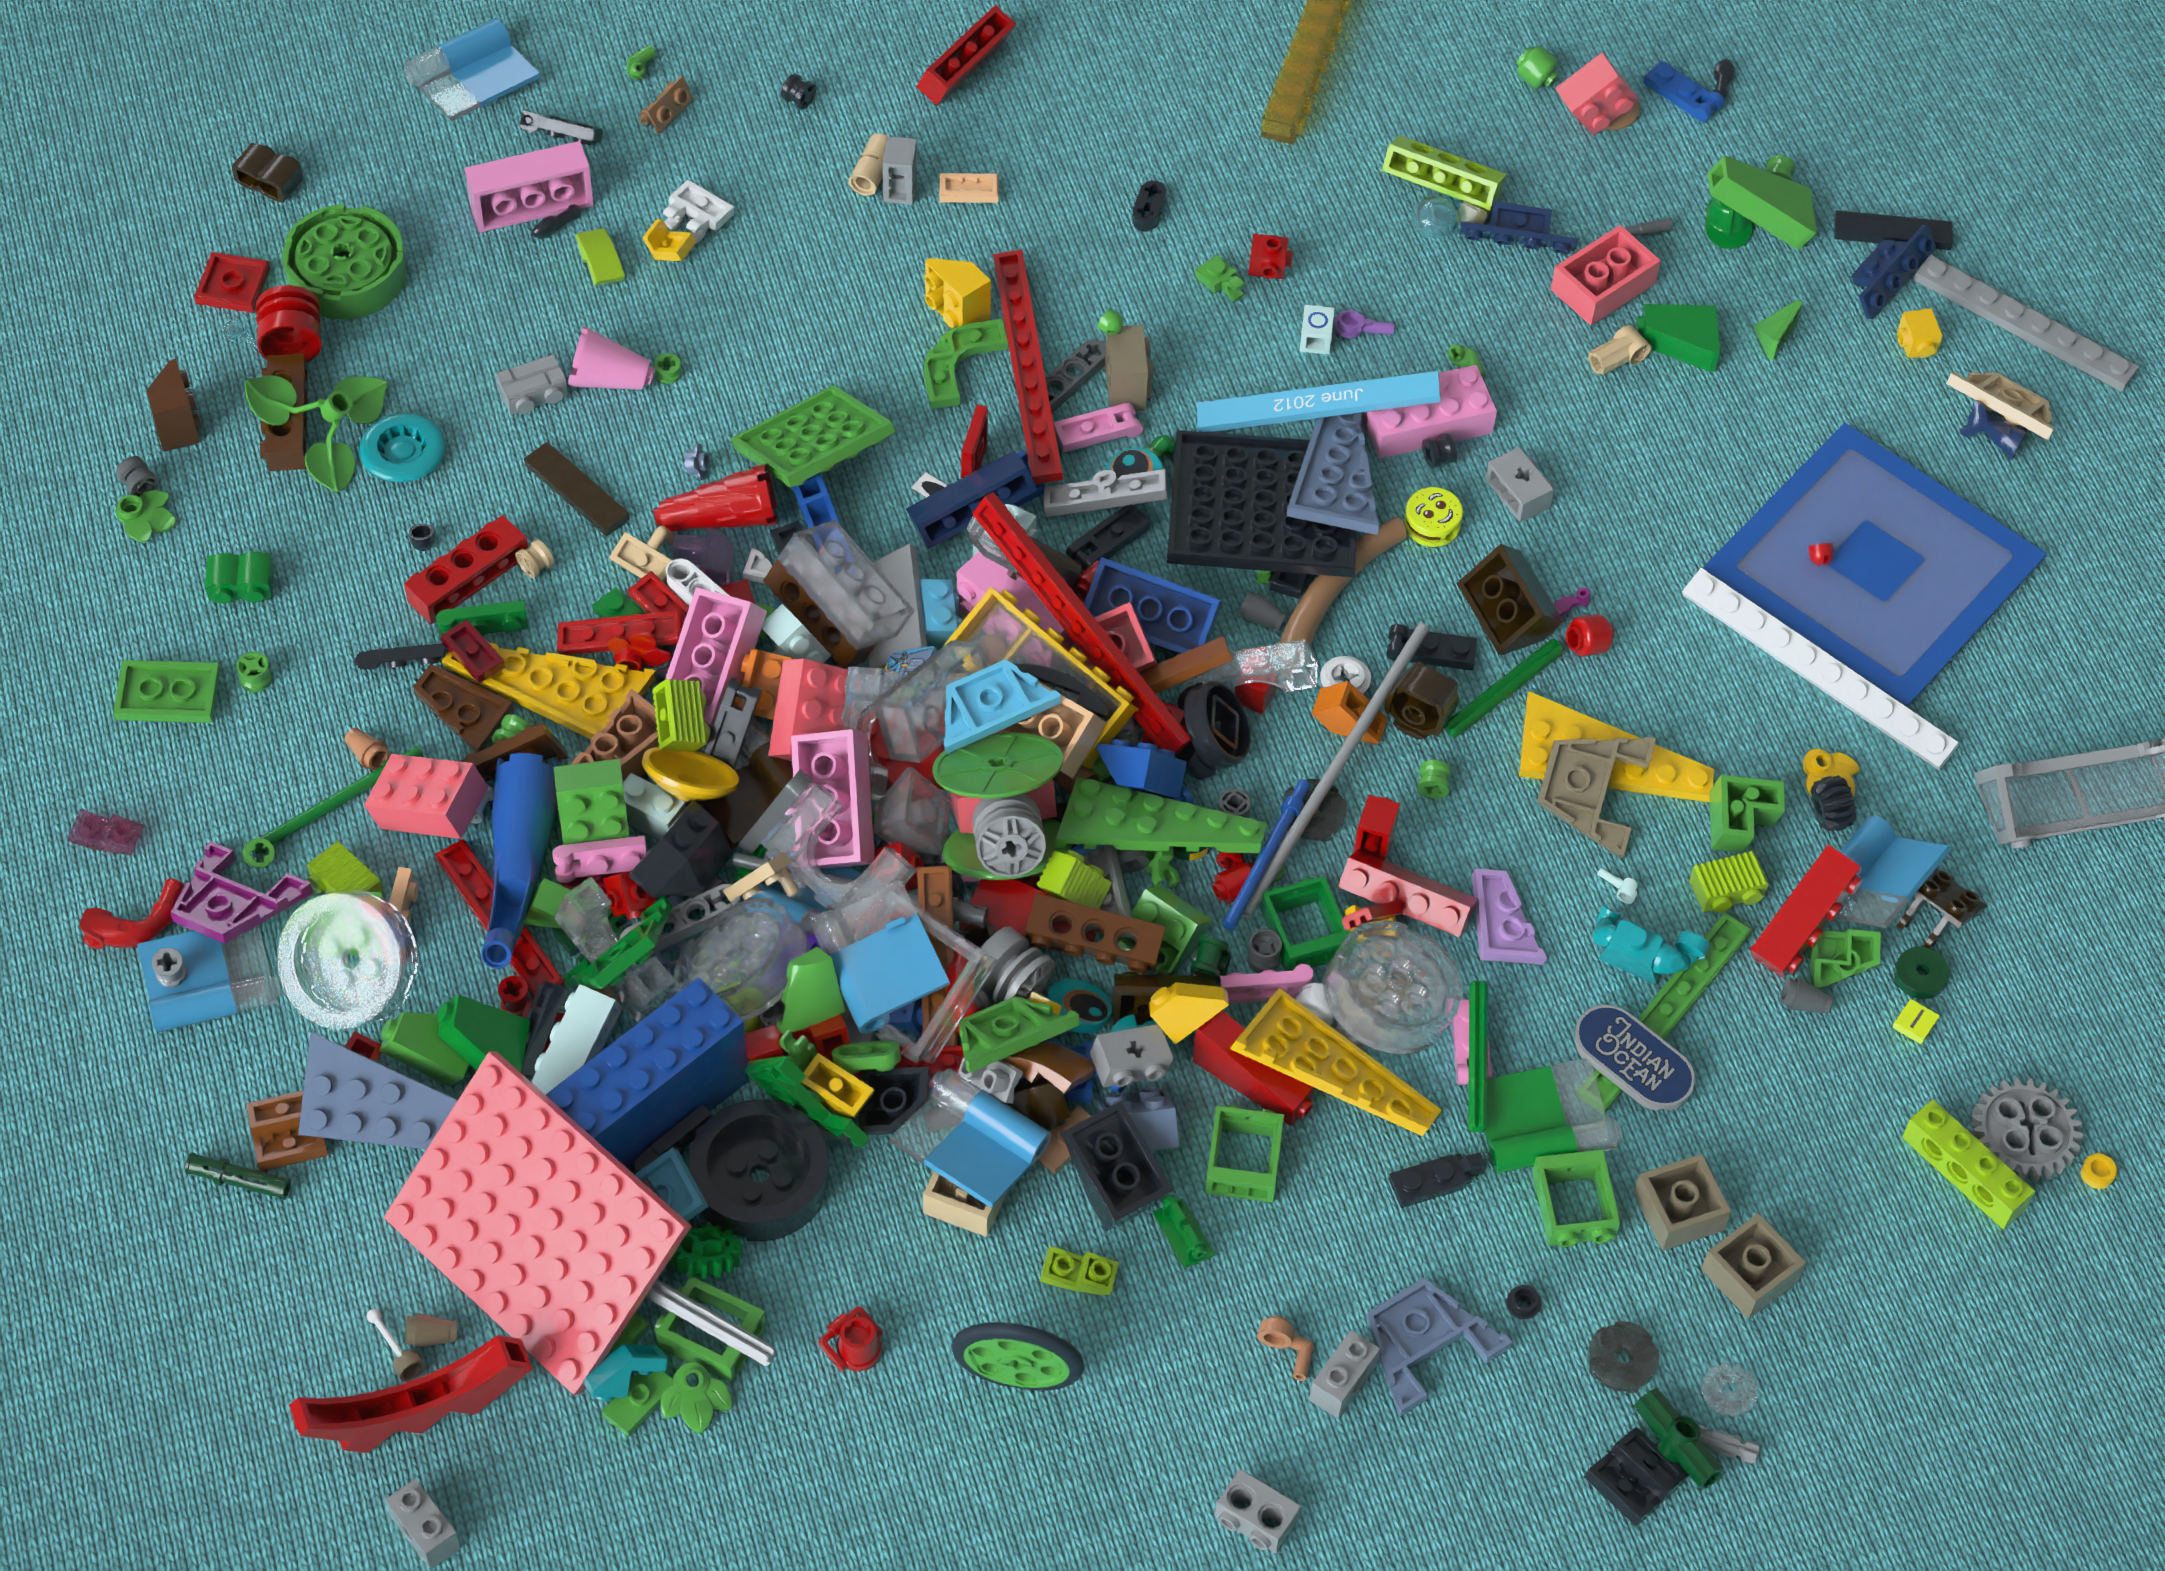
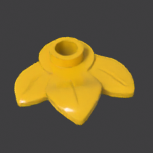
M1819 748L1811 749L1805 754L1803 758V771L1807 775L1805 785L1811 797V787L1814 782L1824 777L1837 775L1847 781L1854 797L1855 783L1851 776L1858 773L1860 768L1851 757L1839 752L1829 754L1827 751Z

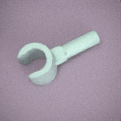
M1603 868L1598 871L1600 877L1619 888L1616 895L1620 901L1626 904L1634 902L1638 894L1636 891L1638 886L1633 878L1622 880Z

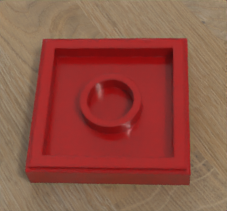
M211 252L194 296L195 303L254 313L256 309L255 304L262 293L271 269L270 262Z
M976 405L961 451V479L981 467L988 446L987 406Z

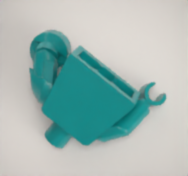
M1606 904L1603 905L1596 918L1597 925L1593 933V940L1598 946L1603 947L1598 959L1655 985L1661 974H1671L1687 970L1697 960L1705 959L1711 947V944L1703 937L1688 931H1681L1675 943L1677 947L1675 949L1673 946L1666 944L1665 938L1623 919H1620L1617 923L1621 912L1610 910Z

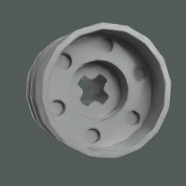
M1025 793L1002 798H983L978 803L972 816V825L977 856L984 868L995 875L1008 878L1022 876L1035 869L1043 859L1046 843L1040 810L1034 800Z
M1008 926L991 936L975 955L972 963L974 971L972 984L978 986L986 995L993 994V1001L996 1004L1014 996L1029 999L1033 992L1043 993L1054 974L1056 963L1049 956L1043 955L1039 948L1033 947L1029 949L1030 942L1014 928Z

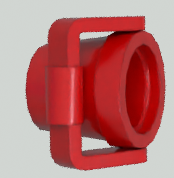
M855 1307L846 1314L841 1313L827 1326L828 1331L818 1341L820 1348L840 1371L843 1372L847 1368L851 1371L860 1372L869 1370L879 1361L882 1353L880 1337L883 1335V1332L862 1307ZM839 1335L835 1352L827 1342Z

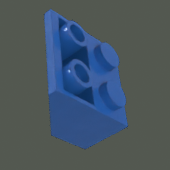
M1112 739L1111 745L1098 743L1097 751L1117 785L1143 793L1180 800L1187 762L1175 758L1174 751L1157 749L1158 746L1141 742L1138 743V746H1133L1130 742Z

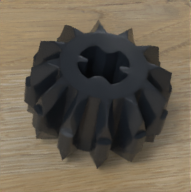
M1837 775L1824 777L1814 782L1811 787V800L1814 806L1813 810L1816 813L1817 820L1820 821L1821 827L1830 832L1833 830H1843L1847 826L1853 825L1857 817L1855 812L1857 807L1854 803L1851 787L1848 786L1847 781Z

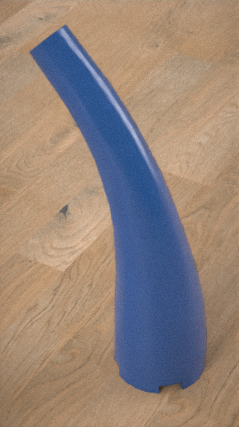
M515 753L510 754L508 762H504L500 758L497 761L492 807L494 888L487 935L481 952L484 963L494 969L504 968L511 961L525 924L539 872L556 822L558 802L553 767L561 765L557 761H554L552 766L542 763V755Z

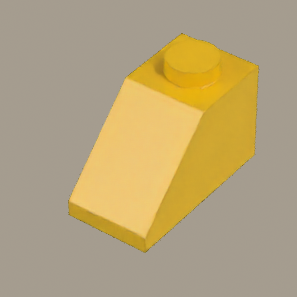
M1174 983L1168 989L1167 987L1159 989L1154 993L1149 1002L1150 1016L1175 1045L1229 1005L1228 992L1224 987Z
M817 1053L803 1072L806 1077L801 1082V1085L818 1093L823 1098L821 1104L829 1112L855 1118L874 1092L873 1088Z

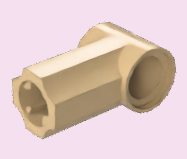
M1626 325L1614 335L1612 340L1591 350L1588 354V360L1592 370L1597 375H1605L1627 362H1630L1632 365L1640 363L1649 355L1651 345L1632 325Z

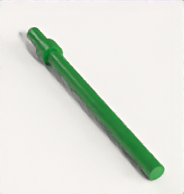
M418 746L402 754L424 757ZM389 759L382 762V767L259 838H264L273 845L370 789L376 784ZM257 843L252 853L256 855L266 848L261 849L262 844Z

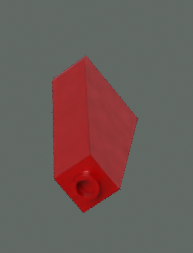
M981 879L969 904L989 907L987 923L993 924L995 932L1004 927L1011 926L1026 938L1025 930L1035 894L1053 896L1016 879ZM1064 921L1056 923L1053 927L1054 931L1059 934L1068 933L1072 928L1069 923ZM959 922V931L961 932L971 924ZM1098 930L1089 931L1085 936L1087 940L1094 942ZM1050 946V949L1063 951L1062 948Z
M1220 1011L1197 1028L1192 1062L1262 1108L1272 1110L1277 1114H1284L1283 1121L1291 1127L1299 1117L1304 1119L1309 1114L1314 1105V1102L1311 1101L1313 1086L1231 1050L1230 1048L1245 1028L1225 1011Z

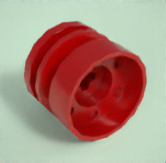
M293 285L276 286L262 293L255 304L257 314V347L259 353L266 360L267 355L304 354L306 362L313 360L319 355L322 348L319 299L314 293L303 287Z

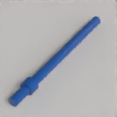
M1300 779L1292 795L1287 796L1282 804V813L1223 922L1225 929L1233 931L1237 926L1293 818H1297L1304 807L1303 800L1311 786L1307 780Z

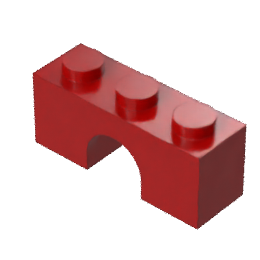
M841 1013L805 1029L791 1032L792 1037L796 1041L802 1035L805 1036L809 1043L815 1045L816 1052L828 1060H833L832 1052L835 1048L851 1043ZM776 1024L745 1034L748 1065L752 1060L789 1056L780 1046L779 1040L783 1034L777 1030Z

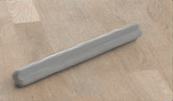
M658 1279L645 1296L764 1366H769L776 1356V1348Z

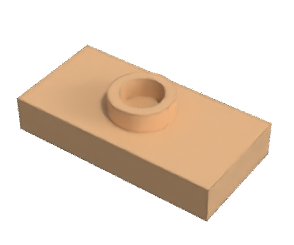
M940 173V202L998 203V174Z

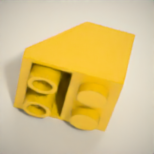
M929 258L925 261V301L932 310L936 309L943 316L950 328L990 320L991 280L973 262Z

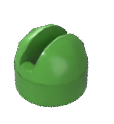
M1110 308L1098 322L1097 328L1108 335H1116L1121 331L1124 324L1123 317L1113 308Z

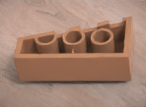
M631 689L625 696L626 701L620 709L616 708L612 712L607 725L601 732L597 731L590 739L591 744L584 753L580 752L570 765L620 759L623 782L630 773L641 778L646 774L642 766V758L645 751L650 748L659 747L655 707Z

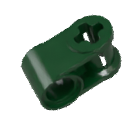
M1200 935L1199 944L1190 966L1191 972L1200 973L1205 976H1215V979L1220 980V976H1226L1231 959L1229 944L1214 937Z

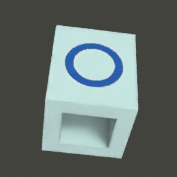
M1304 305L1300 352L1329 355L1334 308L1320 305Z

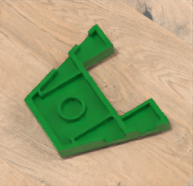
M665 896L658 899L640 914L643 922L592 963H589L585 958L562 977L570 988H578L579 984L590 989H603L608 984L610 986L616 985L626 976L625 970L634 963L637 965L643 963L653 954L651 949L658 942L672 909V904Z
M781 1056L752 1060L744 1070L774 1101L788 1104L800 1110L816 1126L820 1123L833 1136L841 1139L845 1134L852 1141V1145L860 1149L869 1140V1137L851 1119L831 1114L821 1104L823 1098L818 1093L801 1085L806 1075L788 1057Z

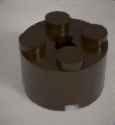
M1414 663L1412 667L1404 671L1386 698L1385 711L1387 715L1389 712L1395 719L1393 724L1404 734L1416 739H1425L1430 735H1434V738L1441 733L1458 706V683L1452 677L1444 676L1440 672L1428 668L1423 663Z

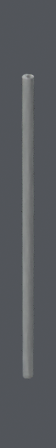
M1420 622L1393 663L1276 850L1242 914L1243 917H1251L1262 899V894L1271 885L1386 698L1430 630L1427 624Z

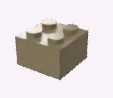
M1143 325L1122 326L1118 334H1106L1105 373L1109 407L1131 403L1135 411H1146V398H1152L1151 380H1148L1153 379V363L1149 361L1148 357L1151 354L1150 337H1144Z
M1702 1153L1639 1174L1634 1195L1662 1251L1725 1230L1731 1210Z
M1757 1213L1708 1250L1701 1270L1750 1319L1800 1280L1806 1262Z

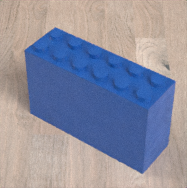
M698 977L545 1095L633 1173L634 1160L637 1157L639 1158L640 1154L647 1150L650 1145L701 1105L712 1111L749 1081V1076L744 1072L748 1066L744 1021Z

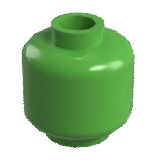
M1530 46L1516 62V65L1519 66L1517 74L1534 89H1538L1544 84L1549 87L1559 75L1555 71L1559 63L1557 58L1542 46L1535 48Z

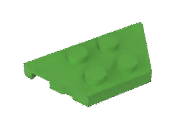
M1014 996L958 1020L966 1069L971 1073L1080 1025L1079 1014L1071 1010L1065 1016L1055 1014L1051 1005L1033 1003L1028 999Z

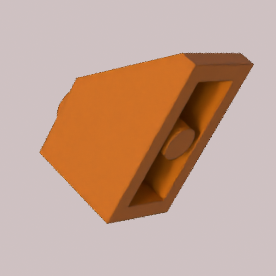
M1349 681L1320 688L1311 714L1330 732L1348 737L1370 701ZM1380 710L1360 741L1371 744L1380 743L1388 719Z

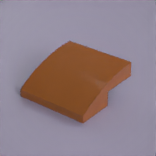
M1040 1042L1036 1046L1028 1047L1012 1054L1006 1060L1007 1063L1023 1071L1022 1076L1031 1083L1043 1076L1063 1093L1089 1080L1096 1072L1094 1063L1068 1048L1049 1042Z
M303 1090L246 1103L259 1171L328 1156L325 1138L298 1135Z

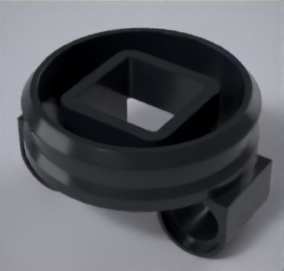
M1210 681L1205 685L1200 682L1184 689L1178 698L1177 705L1180 709L1184 710L1186 728L1191 740L1175 758L1186 761L1185 770L1199 780L1215 775L1216 769H1225L1233 764L1241 763L1250 749L1251 729L1246 711L1237 695L1228 686L1217 681ZM1218 721L1221 722L1220 733L1214 728L1215 722Z

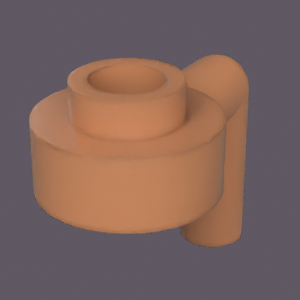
M1270 1316L1260 1322L1257 1335L1259 1341L1273 1348L1291 1347L1298 1350L1293 1378L1305 1381L1314 1349L1313 1343L1306 1338L1294 1334V1327L1284 1317Z

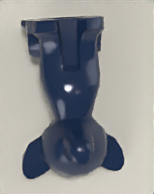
M1975 401L1973 403V410L1968 416V424L1960 430V434L1968 437L1984 431L1992 442L2009 457V460H2012L2029 429L2025 427L2018 428L2005 420L1993 418L1992 413L1987 410L1983 403Z

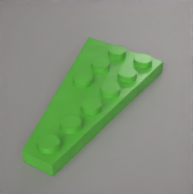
M1077 777L1055 839L1054 848L1066 849V844H1083L1084 849H1096L1098 844L1114 845L1118 850L1169 851L1170 846L1186 847L1187 852H1199L1200 847H1216L1218 851L1226 853H1260L1267 823L1093 779Z

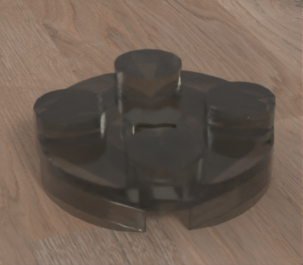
M1307 779L1311 786L1303 800L1304 806L1320 782V779ZM1294 785L1286 791L1282 804L1287 796L1292 795L1295 789ZM1332 785L1318 808V811L1321 813L1314 814L1302 833L1301 838L1326 842L1330 841L1334 834L1342 828L1346 818L1347 803L1345 798L1343 799L1338 793L1339 789ZM1293 818V820H1292V822H1291V824H1290V826H1289V828H1288L1287 831L1290 830V828H1291V826L1293 825V823L1295 822L1296 818Z
M1615 1322L1613 1326H1608L1605 1329L1604 1327L1600 1328L1592 1337L1587 1353L1590 1375L1604 1386L1616 1391H1626L1628 1393L1640 1391L1654 1377L1659 1364L1658 1348L1656 1350L1655 1344L1652 1342L1653 1337L1643 1327L1631 1322ZM1622 1350H1626L1629 1352L1628 1358L1632 1361L1619 1362L1614 1353L1620 1354Z

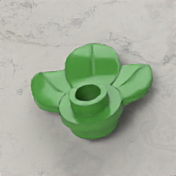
M150 490L139 497L136 495H126L118 501L115 509L118 520L124 523L126 534L138 542H149L152 532H166L176 525L174 516L164 508L169 499V494L166 492Z
M696 1362L685 1363L676 1370L673 1378L674 1383L663 1392L660 1401L663 1418H671L681 1414L686 1425L697 1434L704 1432L710 1424L713 1409L725 1411L730 1410L732 1407L731 1395L724 1382L709 1377L706 1368ZM690 1373H694L698 1377V1383L694 1387L689 1386L686 1382V1377Z

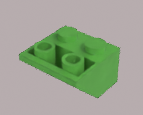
M1162 885L1146 888L1131 913L1132 918L1166 926L1165 937L1155 972H1166L1172 975L1196 951L1200 935H1205L1213 922L1212 919ZM1123 938L1118 942V946L1125 951H1129L1136 946V942L1131 938Z

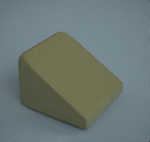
M1463 201L1455 222L1460 225L1461 222L1487 225L1491 219L1493 207L1487 210Z

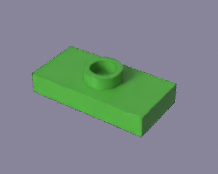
M653 1371L650 1375L637 1374L629 1383L627 1398L615 1397L602 1410V1416L626 1436L630 1437L660 1405L661 1396L674 1383L673 1379L665 1372Z

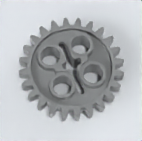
M2018 1078L2014 1079L2011 1087L2005 1080L2001 1081L1999 1088L1993 1085L1990 1086L1987 1094L1982 1093L1978 1104L1975 1105L1972 1112L1973 1117L1970 1121V1126L1974 1127L1971 1133L1973 1136L1979 1139L1983 1145L2013 1172H2018L2022 1180L2025 1179L2027 1174H2030L2034 1182H2038L2041 1173L2050 1180L2054 1172L2061 1175L2066 1165L2071 1166L2081 1148L2079 1143L2083 1137V1134L2078 1132L2082 1121L2073 1120L2077 1109H2066L2069 1099L2058 1100L2056 1098L2059 1092L2058 1089L2050 1093L2046 1092L2045 1082L2039 1088L2034 1087L2031 1078H2029L2026 1086H2022ZM2034 1111H2038L2044 1116H2039ZM2001 1113H2005L2011 1118H2006ZM2041 1141H2046L2051 1146H2046ZM2008 1143L2015 1144L2019 1149L2011 1147Z

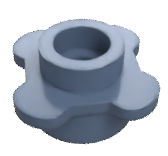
M696 443L694 450H688L685 454V468L689 475L697 474L698 480H704L705 471H708L710 468V457L707 452H703L702 445Z

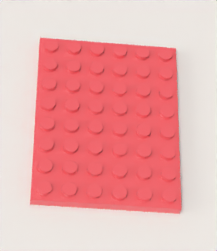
M497 1051L488 1052L384 1216L397 1231L511 1337L522 1339L526 1351L574 1395L581 1394L586 1388L583 1384L584 1379L605 1359L691 1228L688 1222Z

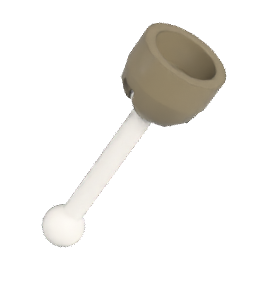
M371 1309L368 1311V1321L375 1323L396 1353L393 1367L398 1377L402 1381H410L420 1375L425 1368V1363L415 1351L402 1350L381 1321L379 1310Z

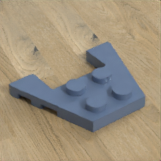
M1425 1278L1371 1309L1366 1315L1374 1344L1380 1348L1379 1359L1396 1410L1400 1416L1425 1402L1428 1395L1409 1371L1411 1367L1462 1336L1466 1337L1485 1363L1509 1350L1513 1343L1505 1334L1500 1335L1488 1327V1322L1479 1316L1474 1317L1460 1307L1458 1301Z

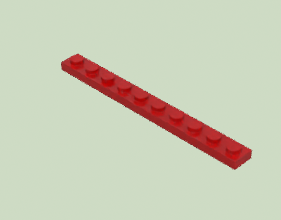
M1021 249L993 254L1031 477L1035 485L1063 480L1023 252Z
M994 492L984 496L972 513L973 516L1092 665L1099 667L1111 677L1108 683L1115 689L1120 685L1134 697L1131 703L1139 710L1135 711L1133 716L1159 749L1174 751L1176 757L1191 740L1184 728L1177 722L1164 703L1125 657L1124 653L1108 636L1104 628L1088 611L1085 604L1068 586L1065 579L1060 576L1048 561L1045 554L1040 551L1028 536L1025 529L1020 526L1008 511L1005 504L1000 501Z

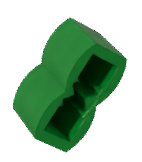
M249 552L241 555L218 553L207 556L205 590L210 601L226 604L242 599L256 603L272 598L274 564L271 554Z

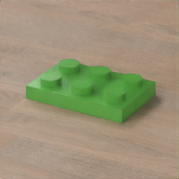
M122 660L113 710L115 720L212 723L220 676L219 663Z

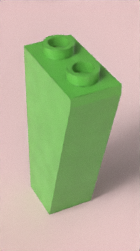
M1724 156L1708 172L1709 189L1712 197L1790 246L1799 250L1817 233L1811 188L1728 156Z

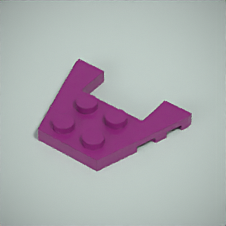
M210 841L205 847L206 854L203 860H198L194 868L195 875L192 881L184 886L171 911L173 922L226 944L313 893L311 882L289 873L278 881L266 894L220 876L236 858L233 850Z

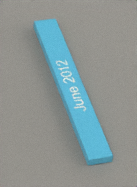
M1438 371L1198 402L1199 432H1215L1441 402Z

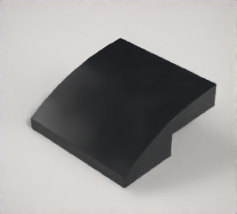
M1635 1427L1617 1441L1608 1454L1591 1466L1584 1475V1478L1627 1519L1637 1526L1670 1497L1689 1475L1675 1462L1664 1458L1660 1454L1657 1445L1638 1427Z

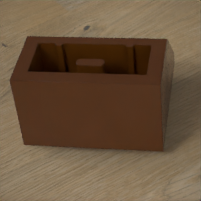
M176 359L169 360L146 390L163 452L199 443L197 430L202 429L198 412L192 413V411L197 410L193 392H191V389L185 390V388L190 387L186 369L179 370Z

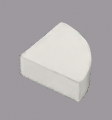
M755 549L751 550L743 571L744 580L747 579L765 584L763 580L772 565L762 552Z

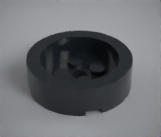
M748 1100L730 1105L713 1115L701 1127L691 1147L689 1156L690 1173L709 1206L701 1214L712 1226L720 1225L723 1232L731 1229L734 1235L746 1237V1241L780 1239L804 1227L821 1208V1203L829 1185L828 1154L825 1140L818 1127L807 1115L788 1104L774 1100ZM755 1169L770 1174L769 1178L764 1182H755L750 1177Z

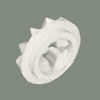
M1335 657L1326 662L1322 667L1320 684L1323 687L1342 683L1343 681H1340L1342 671L1346 678L1350 679V683L1363 695L1370 687L1371 674L1368 667L1354 657Z

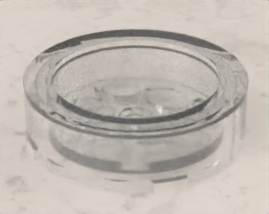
M353 890L326 894L307 901L288 919L278 944V972L287 997L303 1016L327 1028L349 1029L387 1018L405 1002L409 995L407 992L412 978L417 973V948L407 921L390 902H384L366 891ZM352 949L358 953L360 958L357 967L346 962Z
M753 898L739 902L721 911L705 924L708 929L696 941L691 938L687 942L676 962L674 985L677 991L680 992L699 977L745 1022L763 1013L782 998L783 990L788 983L786 976L788 964L809 951L808 937L782 904L774 903L771 898Z
M1372 921L1353 929L1345 937L1328 963L1323 980L1326 1002L1338 1023L1361 1043L1390 1054L1403 1055L1421 1052L1431 1047L1440 1039L1458 1013L1460 1001L1463 998V984L1459 970L1448 952L1428 934L1422 937L1408 930L1407 924L1400 922ZM1392 975L1401 978L1405 986L1397 983L1395 980H1390Z

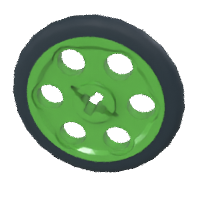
M1004 1322L975 1324L962 1329L954 1337L951 1345L954 1358L960 1366L983 1380L1002 1386L1026 1390L1061 1389L1079 1380L1085 1369L1082 1355L1068 1341L1053 1333L1021 1324Z

